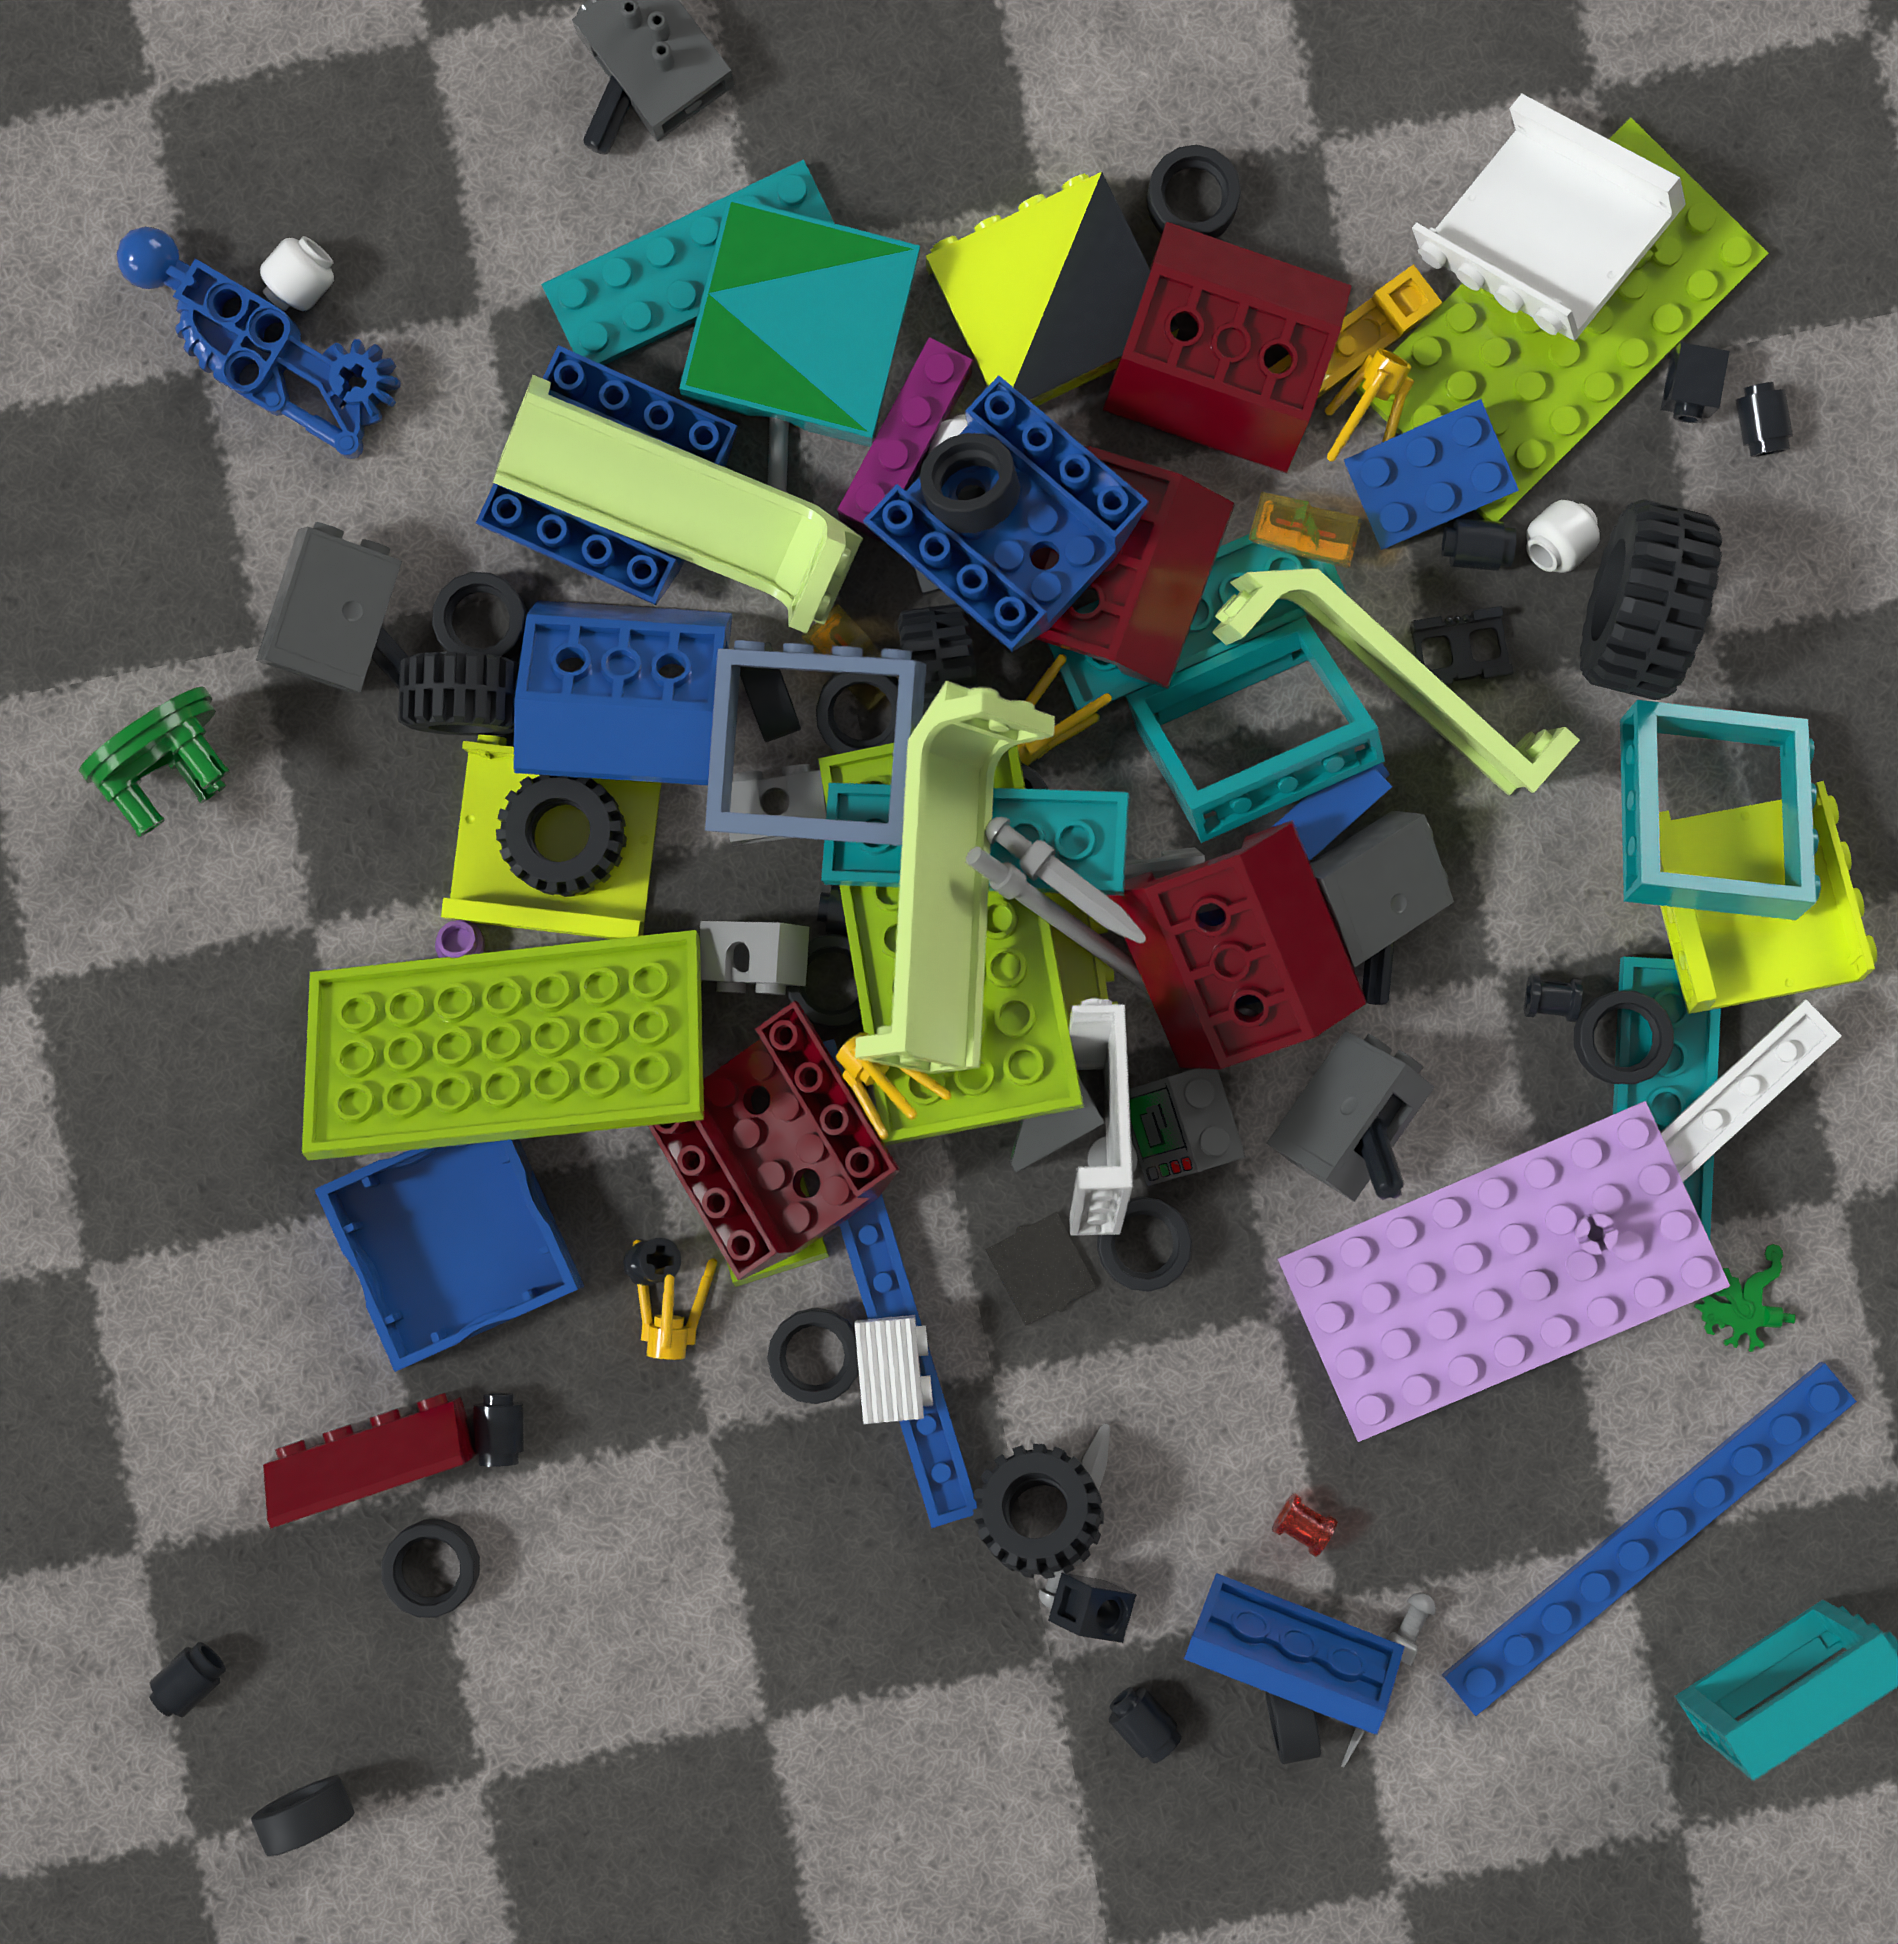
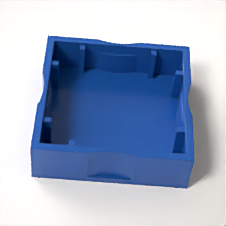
M519 1139L408 1150L392 1158L373 1162L314 1189L343 1255L348 1259L360 1280L365 1296L366 1308L394 1372L584 1287Z

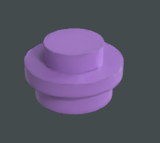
M467 920L448 922L439 930L435 941V949L439 958H458L464 955L483 953L485 948L483 933L474 923Z

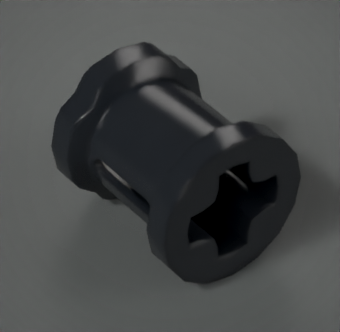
M1531 973L1526 984L1525 1016L1533 1018L1537 1013L1565 1016L1567 1022H1577L1583 995L1581 979L1572 978L1570 982L1541 979L1539 974Z
M662 1237L638 1242L625 1253L623 1260L624 1271L633 1283L641 1286L664 1282L666 1275L671 1274L675 1277L680 1270L682 1262L681 1253L671 1240ZM647 1255H649L651 1259L657 1260V1269H655L654 1265L647 1264Z

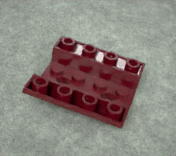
M1166 222L1139 307L1102 411L1286 474L1311 418L1342 328L1352 285ZM1178 314L1191 315L1198 325L1196 337L1189 341L1177 340L1170 330V322L1174 316ZM1281 346L1289 352L1291 365L1286 372L1276 374L1267 369L1264 363V354L1269 347Z
M1084 446L1147 499L1149 505L1116 558L1086 589L1093 590L1099 594L1100 601L1097 608L1091 613L1080 614L1073 609L1072 604L1049 630L1034 639L1117 665L1124 675L1169 689L1235 504L1182 474L1098 448ZM1046 547L1038 549L1031 557V563L1041 570L1051 569L1059 561V554L1054 549Z
M1293 820L1245 837L1242 848L1156 880L1152 871L1125 880L1124 896L1106 895L1122 907L1146 937L1144 943H1137L1127 937L1124 938L1180 1068L1221 1070L1315 1038L1366 1005V999ZM1204 904H1217L1225 911L1226 920L1217 926L1207 925L1199 918L1198 909ZM1242 995H1254L1262 1001L1264 1010L1256 1016H1246L1237 1009L1236 1000Z
M793 1001L757 1027L756 1031L760 1036L758 1041L703 1079L704 1120L648 1125L737 1280H743L807 1248L876 1200L900 1171L882 1139L879 1138L873 1125L870 1123L850 1086L842 1078V1073L798 1001ZM763 1086L768 1090L771 1101L768 1109L764 1113L759 1114L755 1112L751 1105V1097L757 1088ZM809 1169L814 1170L820 1178V1188L813 1197L806 1196L800 1187L801 1177Z

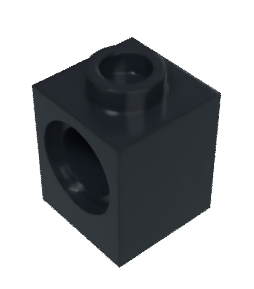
M1681 342L1670 354L1660 410L1673 412V419L1684 423H1701L1703 418H1710L1720 408L1730 351Z
M1061 1573L1048 1621L1081 1637L1123 1643L1136 1594L1102 1579Z

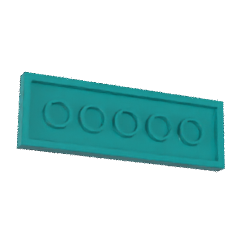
M804 160L728 195L834 223ZM727 196L541 284L573 352L601 365H606L696 322Z
M1306 508L1295 514L1288 527L1304 521L1318 552L1320 533L1309 508ZM1258 530L1220 546L1174 674L1302 617L1309 616L1294 602L1277 599L1244 638L1225 645L1212 632L1221 623L1215 617L1217 612L1234 594L1238 595L1240 593L1230 583L1231 581L1247 572L1319 569L1347 595L1332 560L1260 540L1257 538ZM1100 599L1075 611L1080 614L1091 613L1097 608ZM1046 643L1054 661L1060 654H1064L1067 658L1065 664L1059 670V674L1076 711L1105 693H1109L1112 697V700L1108 703L1110 704L1152 684L1122 674L1117 665Z
M829 783L826 819L888 824L891 785ZM993 788L992 819L1006 817L1010 819L1009 826L1030 842H1046L1055 849L1056 854L1054 857L1104 895L1124 896L1130 799L1128 792ZM824 840L821 880L825 885L900 887L902 845ZM997 841L991 844L990 855L1002 864L1006 862L1011 863L1023 872L1018 857ZM1026 875V882L1040 892L1059 893L1040 877L1034 881ZM989 880L988 891H995L993 888H991Z
M1620 957L1619 991H1637L1655 999L1669 1016L1674 1029V1042L1667 1064L1653 1078L1637 1084H1614L1613 1114L1646 1101L1661 1132L1718 1080L1721 1008L1691 1014L1687 1013L1674 959ZM1618 1009L1615 1066L1630 1067L1640 1063L1648 1055L1652 1046V1031L1648 1021L1640 1013L1631 1009ZM1714 1154L1683 1182L1709 1241L1711 1235Z

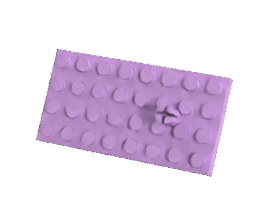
M1646 1101L1278 1258L1358 1442L1730 1286Z

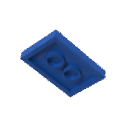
M1481 399L1344 459L1381 550L1519 491Z

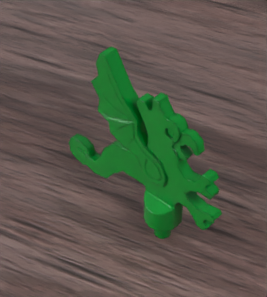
M1771 1244L1766 1246L1764 1255L1766 1260L1771 1261V1266L1748 1277L1744 1283L1743 1290L1739 1278L1732 1277L1729 1268H1722L1730 1286L1714 1294L1716 1296H1724L1730 1303H1720L1709 1295L1701 1298L1704 1301L1703 1304L1695 1303L1694 1307L1702 1313L1701 1319L1705 1322L1704 1329L1707 1334H1715L1712 1330V1326L1718 1324L1720 1329H1723L1725 1325L1732 1327V1336L1723 1341L1725 1346L1732 1344L1734 1348H1737L1740 1336L1746 1333L1750 1341L1748 1351L1753 1352L1755 1346H1758L1760 1349L1764 1347V1342L1756 1335V1328L1760 1326L1781 1328L1782 1323H1795V1314L1783 1313L1782 1307L1762 1305L1763 1288L1778 1278L1782 1270L1781 1259L1783 1258V1250L1779 1245Z

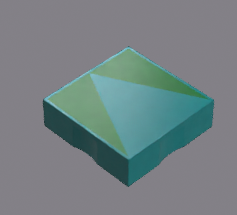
M727 196L679 388L682 399L746 416H765L781 419L800 427L804 431L871 447L888 384L889 370L899 330L903 324L919 260L920 245Z

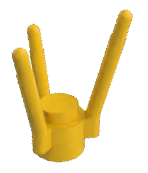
M1381 348L1377 349L1374 356L1367 355L1360 369L1325 408V413L1332 415L1365 380L1362 387L1366 391L1327 454L1328 461L1333 462L1336 460L1375 397L1387 401L1391 394H1395L1382 442L1395 437L1406 396L1415 382L1407 377L1412 368L1408 362L1392 352Z
M1060 654L1050 668L1047 669L1026 698V702H1030L1035 706L1065 664L1067 658L1064 654ZM1109 693L1103 694L1055 725L1054 737L1019 744L1020 760L1028 766L1055 746L1098 722L1100 716L1095 712L1112 700Z
M862 1032L848 1040L839 1050L836 1058L846 1069L842 1074V1078L853 1089L879 1138L885 1140L888 1138V1132L862 1082L867 1086L877 1083L907 1118L913 1120L917 1117V1113L885 1076L889 1065L855 1058L856 1037L870 1036L867 1032ZM899 1068L944 1100L951 1098V1092L926 1073Z
M638 1239L633 1242V1246L634 1244L642 1241ZM710 1258L707 1262L686 1326H683L684 1317L673 1315L675 1282L673 1275L668 1274L665 1277L662 1315H655L654 1323L649 1286L637 1284L642 1317L641 1340L648 1342L647 1356L668 1360L685 1359L686 1345H695L697 1326L717 1266L715 1258Z

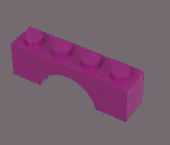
M930 337L928 338L837 509L839 521L881 543L883 542V539L864 524L863 519L896 484L905 491L909 489L941 423L950 416L972 375L973 360Z

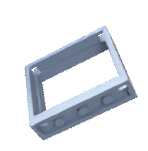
M735 640L734 649L718 648L705 831L902 845L908 739L923 718L926 664L911 660V651L882 649L881 658L862 657V648L832 646V655L813 654V645L784 643L783 652L764 651L765 643ZM741 667L899 676L888 824L730 812Z

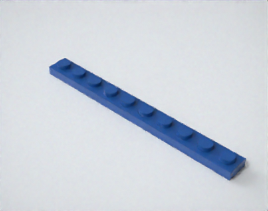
M835 1039L823 1042L843 1074L845 1072L844 1068L836 1058L838 1048ZM881 1194L872 1203L839 1225L868 1319L915 1315L916 1326H922L883 1195ZM928 1345V1356H919L921 1376L930 1375L933 1406H923V1419L902 1420L899 1422L930 1524L934 1528L973 1516V1509H977V1502L974 1500V1492Z
M1819 1362L1458 1660L1442 1676L1471 1712L1477 1716L1857 1401L1825 1363Z

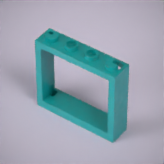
M1302 617L1174 674L1169 689L1151 684L1126 696L1135 727L1201 843L1385 761L1377 725L1306 617ZM1308 660L1349 724L1198 791L1160 726ZM1360 745H1363L1365 747L1364 749L1355 752L1354 748ZM1212 811L1215 812L1214 816L1204 819L1205 814Z
M1636 700L1620 719L1624 902L1797 920L1817 902L1821 890V882L1819 876L1815 874L1814 856L1818 849L1819 835L1818 831L1813 828L1812 817L1817 790L1815 784L1811 783L1810 771L1815 746L1813 739L1809 738L1808 719ZM1657 733L1780 747L1785 885L1660 872Z
M1821 1600L1675 1695V1698L1700 1737L1754 1781L1898 1687V1640L1889 1631L1883 1634L1873 1622L1869 1625L1866 1624L1860 1615L1852 1616L1845 1607L1837 1608L1827 1601ZM1842 1648L1846 1649L1845 1652H1843L1833 1660L1829 1661L1828 1663H1826L1810 1675L1806 1676L1805 1678H1803L1787 1690L1783 1691L1767 1703L1763 1704L1762 1706H1760L1744 1718L1740 1719L1739 1721L1735 1720V1718H1737L1738 1716H1740L1756 1704L1760 1703L1776 1691L1780 1690L1781 1688H1783L1799 1676L1803 1675L1804 1673H1806L1822 1661L1826 1660Z

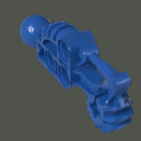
M141 227L130 230L120 240L117 250V262L126 280L132 285L143 289H155L166 285L176 291L173 295L178 300L176 311L181 314L180 321L175 327L176 333L179 338L185 340L183 348L186 353L191 357L196 356L199 359V367L206 373L214 372V379L269 413L276 416L285 415L306 428L307 432L336 448L345 458L355 459L362 454L363 443L361 440L365 435V426L376 424L382 418V413L377 405L382 402L388 407H394L396 401L386 393V390H396L401 386V382L397 377L389 376L396 368V364L391 358L381 359L383 350L380 346L373 344L365 352L363 342L359 339H354L351 344L350 353L341 344L335 343L323 354H320L301 342V332L297 324L280 308L196 258L191 266L179 259V250L174 240L165 231L154 227ZM232 298H241L242 307L240 312L234 317L224 318L222 312L224 304ZM275 322L283 323L284 332L282 337L274 343H266L264 341V333L267 327ZM257 364L259 366L257 379L249 385H241L239 376L242 369L247 365ZM285 369L319 388L341 429L317 414L312 415L290 402L283 375ZM352 376L357 378L363 377L367 383L363 389L357 386L352 387L349 384L350 378Z

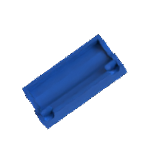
M1216 1573L1184 1659L1377 1735L1387 1711L1405 1646Z

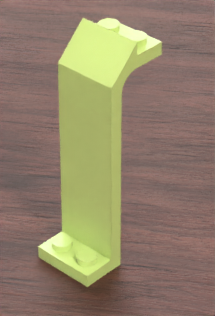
M532 375L500 457L493 483L761 590L775 597L787 607L788 624L791 628L807 634L812 621L825 625L863 538L813 503L550 396L548 394L551 382Z
M1319 569L1247 572L1230 582L1240 593L1238 595L1234 594L1215 615L1221 623L1212 633L1225 645H1229L1244 638L1277 599L1294 602L1508 796L1516 788L1522 787L1534 793L1580 741L1568 728L1561 727L1551 730L1543 729L1536 735L1531 731L1513 747Z
M946 681L908 739L892 1026L878 1027L877 1035L856 1037L855 1058L926 1074L980 1068L989 879L966 863V857L974 847H980L990 855L991 843L986 837V827L992 820L994 774L1002 755L1015 745L1054 737L1055 717L1034 710V704L1030 702L1008 701L999 698L998 692L992 689H968Z

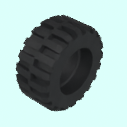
M1646 499L1627 505L1626 510L1622 511L1618 524L1614 526L1610 534L1609 543L1601 557V564L1596 572L1593 583L1594 587L1588 601L1586 620L1583 624V640L1580 646V656L1582 657L1580 670L1591 685L1658 701L1673 695L1677 690V686L1682 684L1686 677L1687 669L1691 667L1694 661L1698 644L1702 641L1705 632L1704 627L1707 618L1710 616L1713 605L1712 599L1719 578L1717 574L1721 564L1722 552L1720 551V546L1722 544V534L1720 533L1719 525L1711 516Z

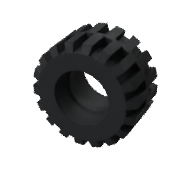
M957 603L901 611L898 619L901 650L911 651V660L926 664L923 716L946 681L968 689L978 688L967 612Z
M429 652L415 654L400 661L398 721L410 729L437 734L478 736L514 732L515 693L520 663L506 657L466 652Z
M539 775L534 779L528 776L519 783L522 787L516 793L512 790L505 798L509 802L505 810L500 808L497 817L501 821V827L496 829V839L501 843L502 850H500V854L503 860L511 867V872L527 885L552 896L557 894L564 897L575 896V893L579 892L586 894L595 890L594 886L599 882L605 883L611 877L609 873L613 867H619L623 858L620 856L622 847H626L627 837L624 835L625 819L620 813L619 805L602 785L592 778ZM561 805H571L580 809L589 821L590 835L588 842L576 857L564 862L551 861L545 858L536 847L535 830L541 817L550 809Z
M1033 1444L1032 1450H1025L1023 1445L1012 1448L1014 1455L1005 1458L1001 1454L994 1460L997 1464L994 1470L991 1472L986 1468L980 1477L984 1484L982 1489L976 1488L974 1500L977 1502V1509H973L974 1521L979 1527L977 1532L995 1558L1013 1572L1014 1570L1019 1571L1023 1576L1034 1578V1575H1042L1044 1579L1055 1578V1572L1061 1570L1067 1574L1075 1569L1073 1564L1081 1559L1085 1562L1091 1555L1089 1548L1092 1543L1097 1545L1101 1537L1098 1531L1099 1526L1104 1524V1513L1101 1509V1503L1103 1502L1100 1492L1082 1463L1074 1456L1072 1458L1069 1457L1065 1450L1055 1446L1053 1450H1048L1044 1444ZM1040 1485L1059 1489L1067 1501V1511L1061 1525L1053 1533L1045 1537L1027 1538L1021 1536L1014 1529L1011 1522L1012 1509L1018 1497L1026 1490Z

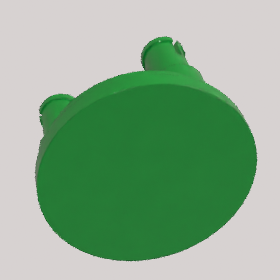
M196 687L181 693L144 714L101 745L79 768L80 774L87 783L93 782L108 803L114 802L136 831L138 838L148 834L165 821V818L159 814L139 786L142 782L141 779L148 774L165 766H169L170 769L176 768L196 795L199 803L209 800L216 795L215 792L217 790L220 792L226 787V784L221 779L230 770L223 764L203 736L206 733L204 726L212 719L216 712L210 704L212 697L205 687Z

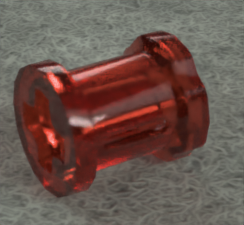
M1293 1493L1286 1500L1276 1517L1272 1532L1277 1535L1287 1534L1308 1547L1309 1554L1317 1557L1325 1549L1333 1536L1338 1521L1331 1515L1325 1518L1302 1504V1497Z

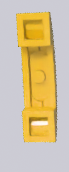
M1414 264L1378 289L1372 298L1344 317L1342 328L1317 398L1360 369L1368 354L1374 356L1378 348L1387 349L1442 305L1443 302ZM1290 354L1268 370L1276 374L1286 372L1291 365Z

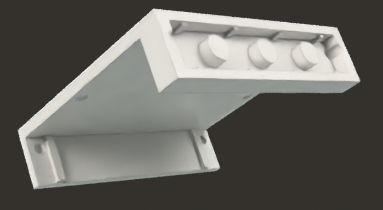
M1521 94L1510 107L1516 129L1512 136L1436 229L1432 227L1427 229L1416 222L1412 230L1419 246L1418 253L1427 264L1436 269L1444 266L1456 273L1458 279L1468 288L1475 291L1482 288L1493 294L1498 303L1510 312L1517 313L1521 310L1533 317L1536 324L1545 332L1551 335H1556L1559 332L1575 341L1686 205L1681 179L1662 167Z
M1094 998L1083 1001L1080 1006H1072L1069 1034L1072 1039L1077 1070L1103 1069L1107 1167L1078 1168L1070 1211V1235L1120 1234L1132 1190L1124 1005H1112L1111 1000Z

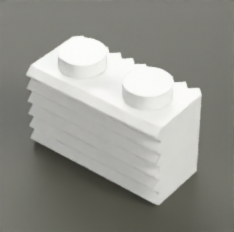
M915 1315L856 1320L855 1333L863 1424L923 1419V1406H933L930 1375L921 1376L919 1356H928L926 1325L916 1326Z

